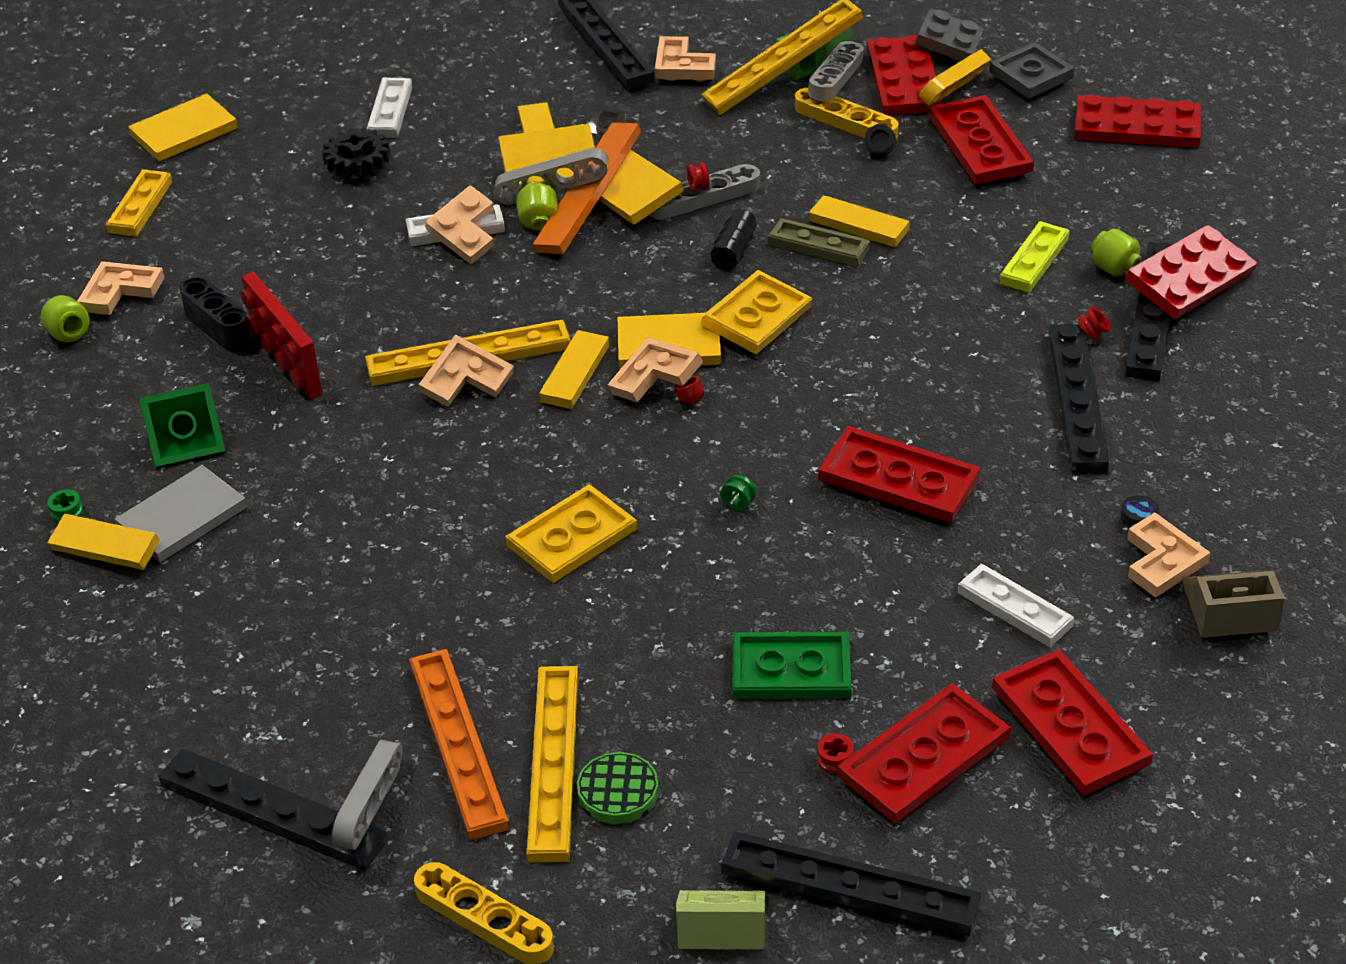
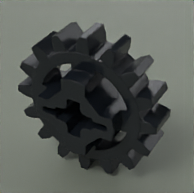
M350 128L346 134L339 131L337 138L330 136L328 138L329 143L323 144L324 165H327L328 171L335 170L336 176L346 173L347 178H351L353 174L361 178L366 174L365 172L373 175L375 174V168L383 169L384 162H389V143L385 140L384 134L377 136V130H372L368 133L366 128L360 129L359 132Z

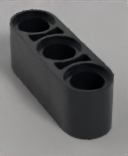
M192 277L181 283L180 293L185 315L191 322L227 351H241L250 346L251 334L247 314L243 308L205 278Z

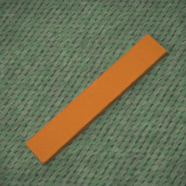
M611 123L596 148L603 150L608 155L607 174L600 180L568 189L558 204L557 213L551 215L534 241L533 247L536 253H565L641 134L638 123Z
M447 649L409 658L410 667L469 841L509 830L504 807Z

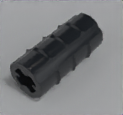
M736 209L732 212L729 219L726 220L724 228L719 232L720 236L715 240L714 247L710 252L711 261L716 267L731 270L736 267L739 260L743 257V252L749 246L748 242L753 238V233L757 227L756 217L748 210Z

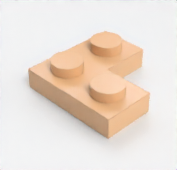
M660 36L655 64V79H665L668 81L677 79L714 80L716 53H688L689 37Z
M470 185L425 221V228L465 261L473 264L494 246L493 238L476 225L493 211V202Z
M101 261L77 302L83 305L88 313L111 315L122 295L153 298L165 278L163 269Z
M455 334L419 383V392L449 407L467 382L496 398L514 373V366Z
M647 337L609 382L608 387L613 395L638 402L657 378L684 386L701 366L703 360L698 352Z
M1155 512L1128 530L1127 540L1147 554L1129 566L1128 577L1155 598L1181 582L1183 577L1190 576L1209 563L1210 552Z

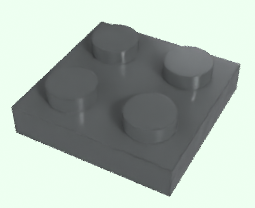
M930 8L915 44L962 61L975 53L984 28L979 27L973 21L960 20L950 16L946 11Z
M1036 42L991 61L989 68L991 74L1027 98L1034 97L1074 78L1075 71L1073 66Z

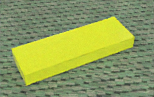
M1039 221L1000 274L999 284L1030 293L1068 241L1069 230Z

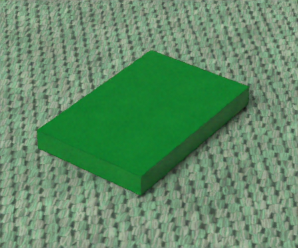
M733 632V699H851L849 632Z

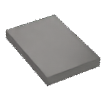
M201 465L115 518L116 525L156 533L160 542L152 557L161 563L248 506L243 495L205 466Z

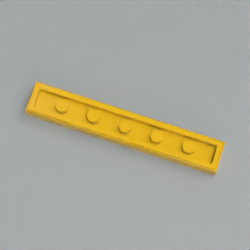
M839 0L702 93L704 102L718 115H722L863 19L861 9L849 0Z
M564 320L463 338L504 361L564 351L571 342ZM451 340L365 356L371 386L424 377Z
M578 666L538 668L527 841L528 863L570 862Z

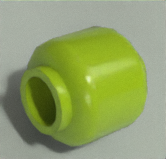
M529 183L517 194L518 218L521 224L527 228L541 231L551 215L558 211L555 190L544 183Z
M1117 228L1102 231L1095 238L1090 252L1093 254V263L1113 277H1122L1129 269L1141 263L1142 257L1139 255V242Z
M64 295L55 296L48 300L42 307L40 314L41 325L45 331L60 342L70 343L79 340L87 332L90 323L89 314L85 307L72 297Z

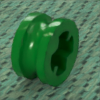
M733 475L729 478L727 484H724L721 488L720 496L722 501L731 509L744 511L749 507L750 502L756 498L757 489L747 477Z
M65 489L57 491L48 499L47 505L50 515L56 523L60 522L64 514L78 517L83 515L80 496L74 490Z

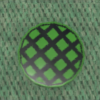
M625 752L607 753L591 760L581 770L577 780L579 804L583 810L585 808L591 813V817L599 822L614 825L631 823L640 819V814L644 813L647 809L649 812L655 806L659 795L657 773L651 764L638 755Z

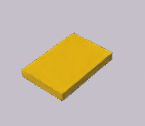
M204 94L130 125L128 128L130 136L158 162H161L237 129L238 125L236 118L212 97Z
M590 123L498 136L505 173L589 148H595ZM569 168L557 170V173L562 177H571L574 174ZM531 176L528 178L530 183H545L543 178L539 176Z
M630 149L598 200L632 224H636L681 194L684 189L679 180Z
M757 270L702 316L701 325L754 354H758L811 308L813 298Z
M705 313L618 317L619 369L625 365L647 337L698 352L703 360L701 365L721 364L720 336L701 325L702 316Z
M588 484L506 535V546L549 581L555 583L636 531L637 520L592 485Z

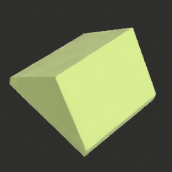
M765 891L679 892L676 902L678 949H765Z

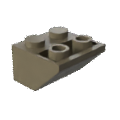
M1249 571L1183 577L1182 583L1201 638L1278 631L1285 598L1274 571Z

